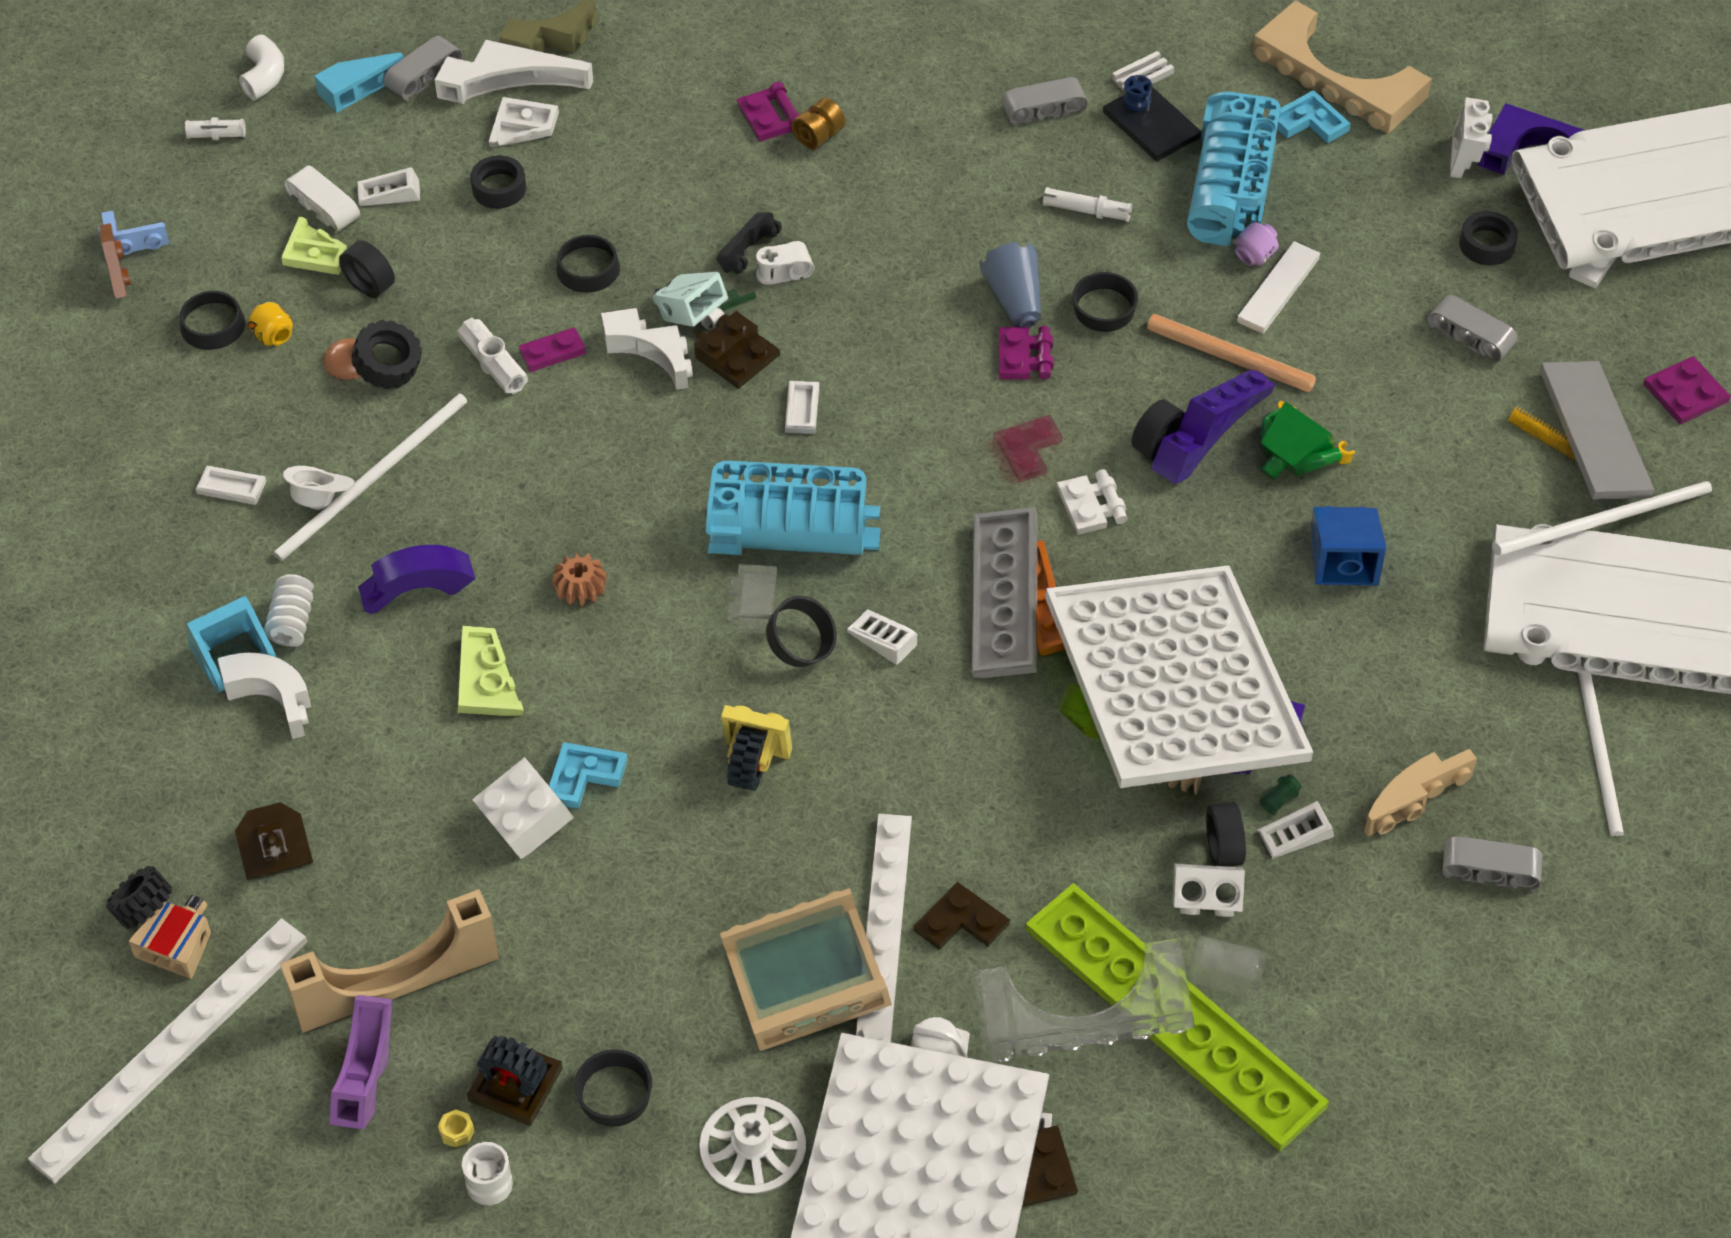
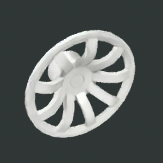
M744 1097L723 1105L705 1123L699 1143L700 1156L704 1168L721 1186L742 1194L766 1193L781 1187L798 1172L806 1153V1137L799 1119L781 1103L768 1098ZM757 1105L755 1113H748L741 1117L736 1108ZM768 1107L776 1110L784 1117L778 1122L769 1125L766 1118H764L765 1108ZM726 1113H728L735 1124L734 1130L721 1131L714 1128L718 1120ZM791 1123L795 1130L797 1141L781 1140L775 1137L774 1134ZM709 1136L724 1141H731L720 1152L709 1154ZM772 1147L778 1150H797L795 1159L790 1167L778 1159ZM736 1153V1161L727 1177H724L715 1168L713 1163L727 1159ZM763 1157L770 1165L782 1173L775 1180L765 1184L760 1160ZM746 1160H751L755 1185H744L734 1182L742 1171Z

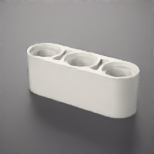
M310 165L284 181L288 194L299 199L297 202L308 211H314L317 214L316 217L326 226L331 225L336 230L334 231L335 233L360 217V211L356 203Z

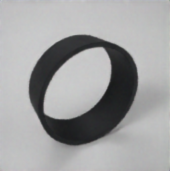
M581 235L568 240L560 248L557 256L556 273L560 282L571 290L585 293L596 292L607 288L617 279L620 273V262L614 246L607 239L596 235ZM584 247L600 248L614 257L608 269L594 276L574 275L563 267L561 261L570 252Z
M1097 272L1087 275L1075 285L1073 290V304L1077 319L1084 326L1095 331L1111 332L1125 327L1132 320L1138 303V292L1133 283L1116 273ZM1110 289L1125 296L1131 305V310L1117 318L1101 319L1085 313L1078 303L1090 291Z
M206 291L196 294L185 302L180 311L181 335L188 344L199 349L214 350L226 347L235 342L245 328V317L237 300L225 292ZM210 303L226 304L237 310L233 323L216 333L204 334L195 332L187 327L184 322L193 310Z
M793 596L784 600L770 616L766 627V636L771 650L782 662L794 667H805L826 659L832 653L836 645L837 630L831 614L820 602L807 596ZM786 609L799 610L807 614L815 622L820 632L821 646L819 653L813 660L798 658L783 646L776 628L779 612Z
M619 1049L605 1050L588 1058L579 1068L574 1082L575 1094L584 1113L594 1122L605 1126H621L636 1120L648 1106L652 1089V1076L646 1063L637 1055ZM611 1066L626 1067L635 1071L643 1079L647 1090L645 1098L636 1108L627 1113L612 1116L599 1114L584 1104V1086L594 1073Z

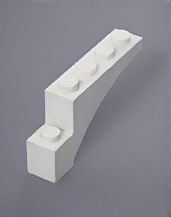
M485 40L474 62L447 57L435 78L437 98L464 104L467 99L491 91L526 85H563L590 89L593 83L592 63Z

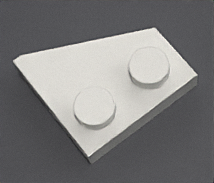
M503 97L490 135L489 146L499 147L552 136L559 114L558 106Z

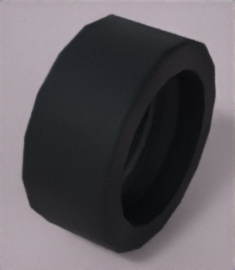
M503 155L489 156L480 160L470 173L473 197L485 207L495 209L506 208L518 203L525 195L527 188L524 168L519 161L512 157ZM496 174H505L515 178V181L510 186L502 189H491L481 184L487 177Z
M1491 211L1477 212L1469 216L1463 223L1459 246L1462 253L1473 262L1489 266L1502 264L1509 260L1515 251L1518 230L1514 222L1505 215ZM1490 230L1500 234L1505 238L1506 242L1497 246H1487L1477 242L1471 235L1476 231Z
M357 240L339 256V264L346 279L352 286L370 298L376 299L395 283V275L388 260L376 247L366 241Z
M1166 399L1158 400L1144 412L1138 421L1131 439L1132 447L1154 461L1162 439L1179 430L1185 412Z
M1236 802L1209 805L1206 812V829L1213 864L1215 866L1229 867L1243 865L1246 858V840L1239 806Z

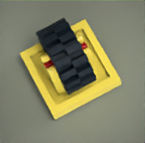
M725 705L721 719L725 743L730 746L727 758H729L727 783L731 786L756 791L760 778H762L763 772H767L773 756L789 760L792 752L789 720L776 713L762 714L754 712L746 706L737 705L732 707Z

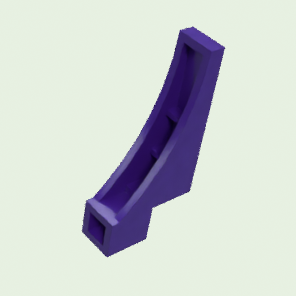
M1249 370L1192 398L1179 430L1162 439L1151 470L1174 484L1187 479L1220 437L1250 408L1268 397L1273 392L1275 384L1269 381L1263 373Z

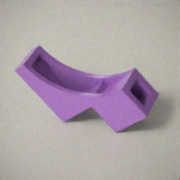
M357 995L354 999L348 1047L341 1072L331 1091L329 1125L365 1129L374 1116L377 1080L387 1067L389 1059L392 999Z

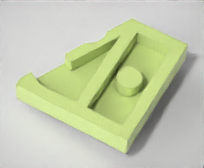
M299 217L282 254V264L288 267L339 275L341 272L339 256L347 250V246L337 239H332L322 229L315 230L308 225L307 219Z

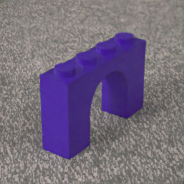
M1505 103L1489 132L1492 136L1489 151L1483 152L1477 166L1505 175L1512 161V153L1515 150L1531 145H1547L1553 137L1562 136L1568 139L1575 133L1585 130Z

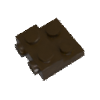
M737 311L730 316L727 314L722 315L717 320L715 328L709 333L706 331L699 333L694 343L695 358L737 389L741 388L780 356V349L758 334V326Z

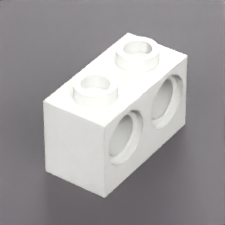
M1174 863L1173 907L1180 908L1181 914L1199 915L1200 909L1214 910L1215 916L1233 917L1234 911L1243 912L1245 870L1243 867ZM1188 881H1195L1200 884V893L1195 898H1186L1182 895V887ZM1223 883L1232 884L1235 889L1232 898L1229 900L1218 899L1216 897V890L1219 885Z

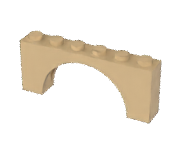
M1296 0L1255 34L1252 54L1259 61L1269 63L1276 67L1281 74L1293 77L1303 87L1315 90L1323 95L1327 101L1337 103L1345 108L1349 114L1359 116L1374 129H1381L1387 134L1429 97L1432 79L1411 66H1407L1394 75L1377 79L1352 78L1325 67L1314 57L1307 43L1310 36L1315 32L1318 13Z
M480 889L446 901L447 909L445 916L434 933L413 950L391 961L367 968L339 969L322 963L315 956L314 951L280 963L290 1002L302 1033L352 1015L354 999L357 995L395 999L498 960L499 956L492 917Z

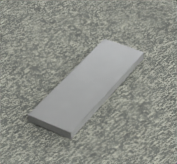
M1600 362L1542 363L1539 371L1592 499L1652 497L1655 489Z
M1036 507L974 514L973 678L1037 673L1038 513Z

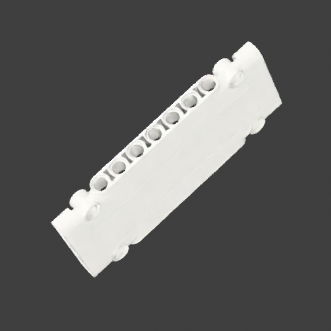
M1731 103L1575 133L1568 139L1556 136L1547 145L1515 150L1512 153L1511 162L1515 175L1555 259L1562 269L1589 264L1597 268H1604L1615 257H1621L1625 263H1632L1731 243Z
M1496 524L1492 544L1483 651L1507 655L1518 653L1520 660L1529 665L1541 664L1546 657H1549L1552 664L1562 670L1574 672L1588 671L1594 675L1731 694V550L1584 530L1497 556L1493 550L1495 543L1552 526L1539 524L1532 529Z

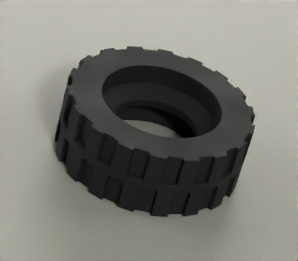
M379 320L376 323H369L366 328L363 327L356 338L351 356L353 357V367L356 368V373L365 382H369L375 387H383L384 389L399 388L404 383L407 384L411 377H414L422 354L419 339L414 336L415 333L408 330L403 324L395 323V321ZM377 344L391 345L400 351L401 361L394 366L384 365L373 358L372 349Z

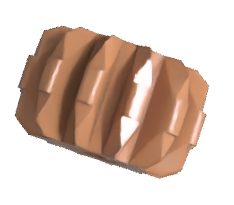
M577 552L574 558L570 559L564 556L562 564H555L552 584L555 587L559 600L566 598L569 606L575 600H579L582 607L585 599L588 598L595 603L597 595H603L604 585L607 581L606 572L602 569L599 559L592 560L589 553L582 558Z

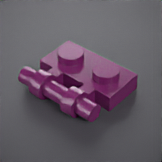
M1048 326L1039 327L1036 337H1029V327H999V379H1029L1030 370H1039V377L1041 379L1051 377V370L1054 367V359L1050 352L1053 348V336L1050 334ZM1030 349L1038 350V356L1030 357Z

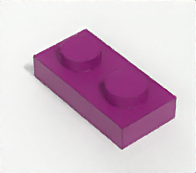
M573 327L519 345V352L529 371L533 372L586 354V347L576 328Z

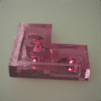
M1051 415L994 432V440L1019 483L1047 474V466L1038 450L1061 443L1063 439Z

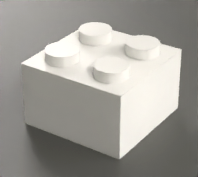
M525 757L472 799L520 859L533 852L574 818Z

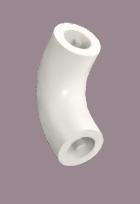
M257 35L247 44L246 55L256 66L239 77L243 91L253 101L266 95L276 87L284 73V56L276 44L265 35Z

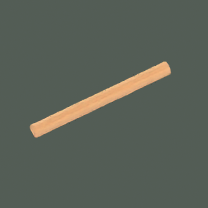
M1152 314L1148 321L1147 329L1164 337L1249 370L1259 371L1267 377L1303 391L1310 392L1314 387L1316 377L1302 370L1157 314Z

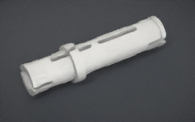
M1049 187L1045 189L1044 193L1047 195L1043 197V206L1094 214L1099 219H1103L1104 216L1124 220L1125 222L1130 220L1129 213L1132 212V203L1107 200V196L1102 195L1097 198L1050 189Z

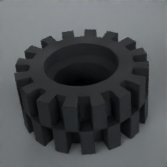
M146 866L144 869L137 870L135 875L133 873L129 875L127 881H122L119 884L120 887L113 890L111 893L113 896L108 898L106 908L124 928H135L139 923L143 924L146 922L147 917H153L155 915L154 912L164 906L162 903L170 898L169 894L172 893V886L154 866Z

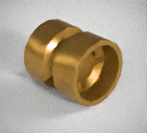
M826 97L821 98L808 111L805 110L792 121L791 127L796 139L811 150H816L829 137L845 127L846 120L840 107L833 100Z

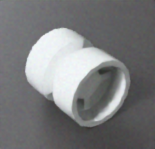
M492 1142L478 1143L467 1150L463 1156L462 1169L467 1192L472 1200L481 1205H494L506 1199L513 1185L506 1151L501 1146Z

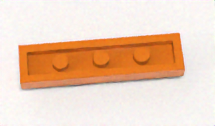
M1044 540L1037 542V646L1041 657L1065 650L1045 599L1046 588H1054L1056 584Z

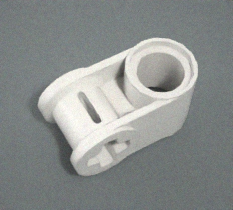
M800 241L763 247L756 254V260L759 264L756 278L762 284L773 285L791 280H800L799 277H804L805 279L810 277L815 269L806 245Z

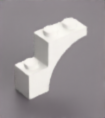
M637 308L601 313L607 353H631L646 357L665 369L672 378L676 390L688 388L687 378L693 377L690 359H684V355L688 354L685 336L680 337L677 325L647 329L645 319L639 320Z

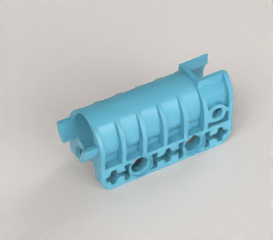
M721 461L713 467L706 518V533L710 535L707 553L742 555L743 548L863 555V549L879 550L880 528L866 527V519H879L881 506L865 505L866 475L858 468ZM724 472L730 474L728 479L722 478ZM740 474H744V480H740ZM752 475H764L766 477L763 482L759 483L753 482L749 478ZM772 476H776L775 482H772ZM787 477H793L792 482L788 483L785 480ZM803 478H807V484H803ZM816 478L827 479L829 483L825 486H816L812 481ZM855 479V486H849L850 480ZM835 480H838V486H835Z

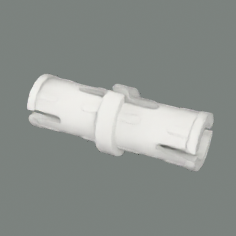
M212 117L211 120L205 121L186 120V138L212 137V140H219V137H245V120H219L218 117Z

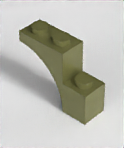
M581 0L567 12L548 19L531 21L510 18L499 35V42L543 52L545 46L574 53L579 45H584L590 26L595 27L598 21L595 0Z

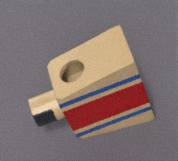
M190 895L183 907L169 902L162 903L164 906L160 910L157 909L154 912L155 915L151 918L149 917L129 940L135 958L192 979L211 934L207 918L202 915L207 908V903L195 895Z

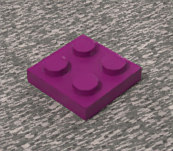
M1694 356L1646 377L1643 385L1679 425L1728 403L1731 397Z

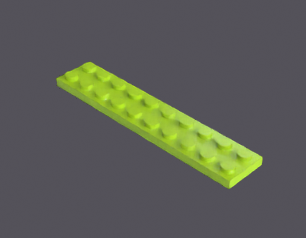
M1072 883L1026 923L1025 930L1279 1152L1328 1108L1329 1101L1076 884Z

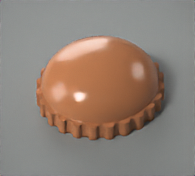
M345 338L338 340L325 351L326 354L323 355L324 368L327 373L335 376L336 379L352 380L353 378L357 379L360 377L356 373V368L353 367V357H351L356 339Z

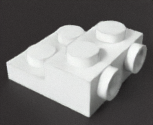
M1465 98L1452 135L1450 177L1462 178L1464 170L1470 169L1472 161L1480 162L1483 152L1489 151L1492 137L1491 134H1487L1492 123V114L1488 113L1490 108L1489 101Z

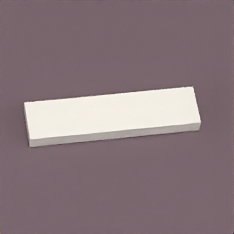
M1294 241L1238 315L1237 322L1264 334L1317 263L1320 252Z

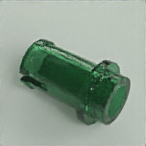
M1288 774L1279 777L1277 780L1278 784L1259 800L1261 807L1273 816L1291 798L1295 799L1299 796L1301 784L1292 775Z

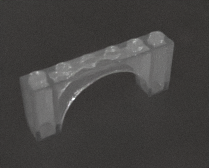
M1179 938L1145 943L1144 967L1133 989L1112 1007L1086 1016H1060L1033 1006L1015 988L1009 976L1007 966L973 971L986 1060L994 1059L995 1061L1002 1062L1016 1056L1028 1054L1040 1056L1053 1050H1076L1084 1045L1097 1043L1109 1045L1122 1039H1145L1153 1034L1165 1032L1178 1034L1187 1029L1195 1028Z

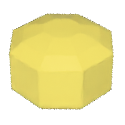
M459 1110L443 1114L438 1124L439 1134L443 1143L455 1148L469 1143L475 1132L469 1114Z

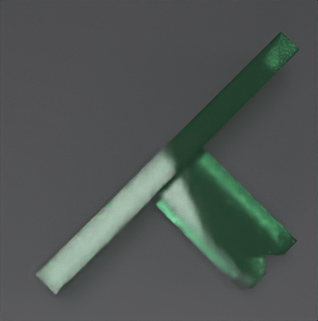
M734 289L727 291L731 300L722 303L720 309L726 311L756 299V293L753 291L739 296Z

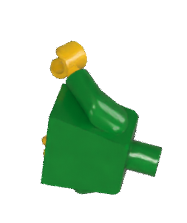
M1280 401L1278 407L1262 419L1261 446L1264 453L1269 456V459L1260 470L1272 480H1275L1285 468L1298 477L1304 472L1309 473L1337 462L1340 464L1350 463L1355 454V450L1345 451L1347 447V442L1345 441L1339 442L1338 447H1334L1335 442L1331 432L1287 402Z

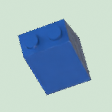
M1314 507L1311 519L1315 585H1379L1386 543L1377 508Z

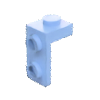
M114 212L101 213L103 224L111 223L115 241H121L124 255L143 249L154 250L169 244L165 223L163 222L118 231Z

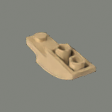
M1468 749L1441 761L1436 753L1433 752L1407 767L1387 785L1374 802L1367 817L1364 831L1366 835L1370 836L1377 832L1381 835L1386 834L1395 827L1396 823L1405 819L1407 821H1414L1419 818L1425 810L1427 797L1430 799L1435 798L1446 787L1454 783L1460 786L1471 779L1477 760L1475 755Z

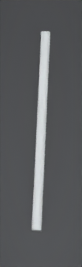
M460 393L358 479L351 489L345 490L329 506L324 508L273 552V556L281 562L463 407L467 403V399Z
M1708 481L1498 542L1493 545V550L1497 556L1708 494L1712 491V486Z
M1588 671L1578 672L1610 836H1623L1624 832L1592 676Z

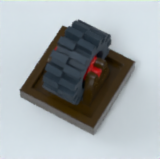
M494 1036L490 1039L477 1063V1067H480L478 1069L479 1073L467 1093V1099L471 1103L532 1126L563 1069L562 1061L541 1054L533 1048L529 1049L526 1047L527 1044L522 1041L519 1044L512 1037L508 1040L505 1036Z

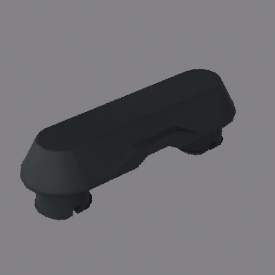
M771 212L756 213L719 252L717 262L726 273L731 271L736 272V274L742 273L748 265L747 258L743 257L744 251L749 246L754 245L762 236L776 237L781 232V222L775 220Z

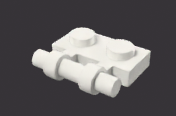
M1104 469L1096 472L1095 476L1098 482L1095 484H1090L1087 475L1057 482V490L1077 535L1107 528V517L1113 516L1117 524H1123L1128 520L1125 513L1126 505L1123 499L1119 498L1116 493L1117 485ZM1104 495L1107 504L1100 505L1096 497Z

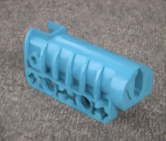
M1219 92L1208 97L1201 143L1203 144L1187 220L1188 229L1197 240L1204 243L1228 246L1231 244L1232 236H1238L1245 229L1246 216L1252 217L1251 223L1262 222L1280 115V104L1277 100L1270 97L1236 92ZM1264 109H1270L1269 118H1263ZM1259 144H1263V151L1259 150ZM1252 186H1256L1255 192H1251Z

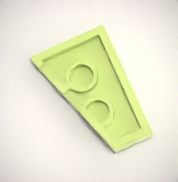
M462 626L457 713L497 716L523 715L524 709L516 695L515 684L505 664L506 658L495 628Z

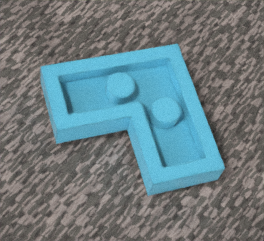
M1313 90L1280 108L1277 130L1286 138H1289L1310 127L1326 143H1329L1348 133L1351 123Z
M563 742L549 787L566 807L579 809L587 782L620 788L628 762L627 753Z

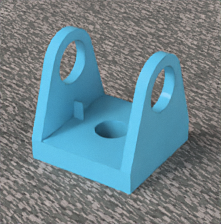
M246 595L187 623L188 647L218 693L224 691L225 687L209 653L210 648L241 633L248 632L261 654L276 657Z

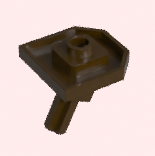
M281 802L247 810L235 829L247 880L313 863L301 813Z

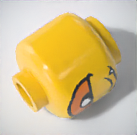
M266 302L252 310L248 320V327L262 344L266 346H279L290 339L293 321L280 305L274 302Z

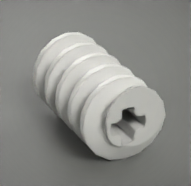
M288 574L276 580L271 597L272 601L269 606L270 611L264 627L266 636L274 643L298 647L304 642L303 635L307 629L308 614L311 611L310 604L314 598L311 592L314 585L308 579Z

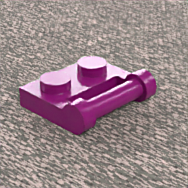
M775 82L768 89L737 98V106L759 142L792 132V121L800 115L787 97V90L782 82ZM776 99L788 120L781 122L769 101Z

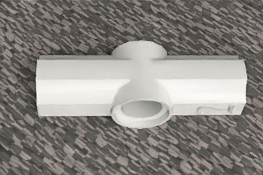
M472 317L464 321L463 325L458 329V337L480 362L482 371L490 374L505 393H512L514 395L522 391L524 385L528 382V377L505 350L504 341L500 337L493 336L480 319H473Z

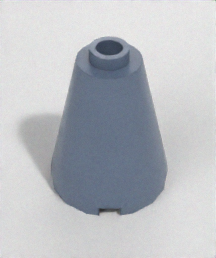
M1018 242L1001 245L987 253L988 259L984 263L981 259L979 262L981 273L1014 326L1031 328L1041 318L1039 266L1036 247L1030 243H1027L1028 247H1020Z

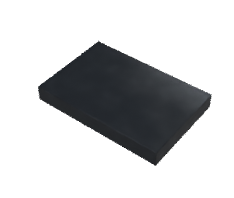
M1153 87L1150 94L1151 105L1143 111L1127 109L1123 104V96L1104 105L1103 113L1156 162L1201 138L1202 131Z

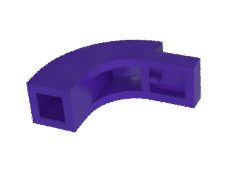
M419 545L392 552L371 564L373 575L359 585L358 589L364 611L373 614L406 591L416 588H435L453 595L460 592L476 578L469 554L443 545Z

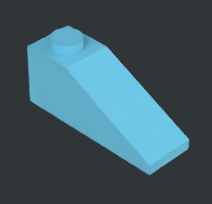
M399 52L336 63L314 76L317 94L338 113L384 87L383 79L386 72L402 60L404 55Z

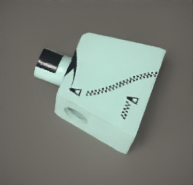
M719 272L678 275L663 288L655 289L652 299L654 304L659 307L662 318L665 321L695 326L725 302L728 296Z

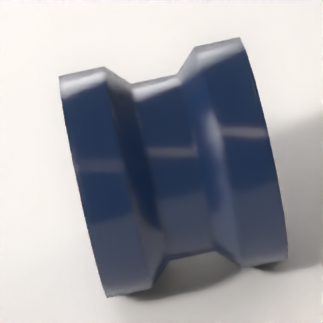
M1133 75L1127 78L1124 82V106L1132 111L1147 109L1151 105V80L1143 75Z

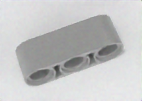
M435 36L388 69L383 83L391 91L408 101L410 100L408 97L414 93L418 94L430 85L429 83L436 78L447 57L462 60L463 53L443 37Z
M1073 77L1014 88L1007 91L1001 99L1008 119L1013 126H1017L1016 123L1026 122L1027 124L1041 121L1045 117L1053 116V118L1071 115L1070 112H1083L1088 106V100L1079 80Z
M1453 295L1445 296L1427 317L1431 328L1436 327L1442 330V334L1457 342L1462 341L1469 345V349L1482 356L1487 355L1493 358L1495 363L1499 362L1518 340L1517 334L1512 327Z
M1455 836L1445 841L1442 873L1446 878L1456 876L1462 877L1464 881L1477 883L1490 881L1496 882L1497 886L1517 889L1518 886L1530 887V890L1534 891L1541 886L1543 853L1529 846Z

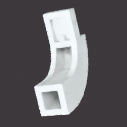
M239 653L217 658L228 700L249 695L272 697L283 706L286 712L292 739L305 736L303 725L309 724L305 708L311 707L305 682L291 665L279 658L260 653Z

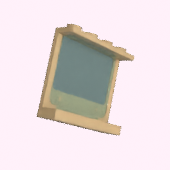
M850 888L831 892L827 896L811 902L799 903L791 909L776 914H767L759 920L745 925H736L728 931L720 933L760 1051L892 1005L888 988L879 971Z

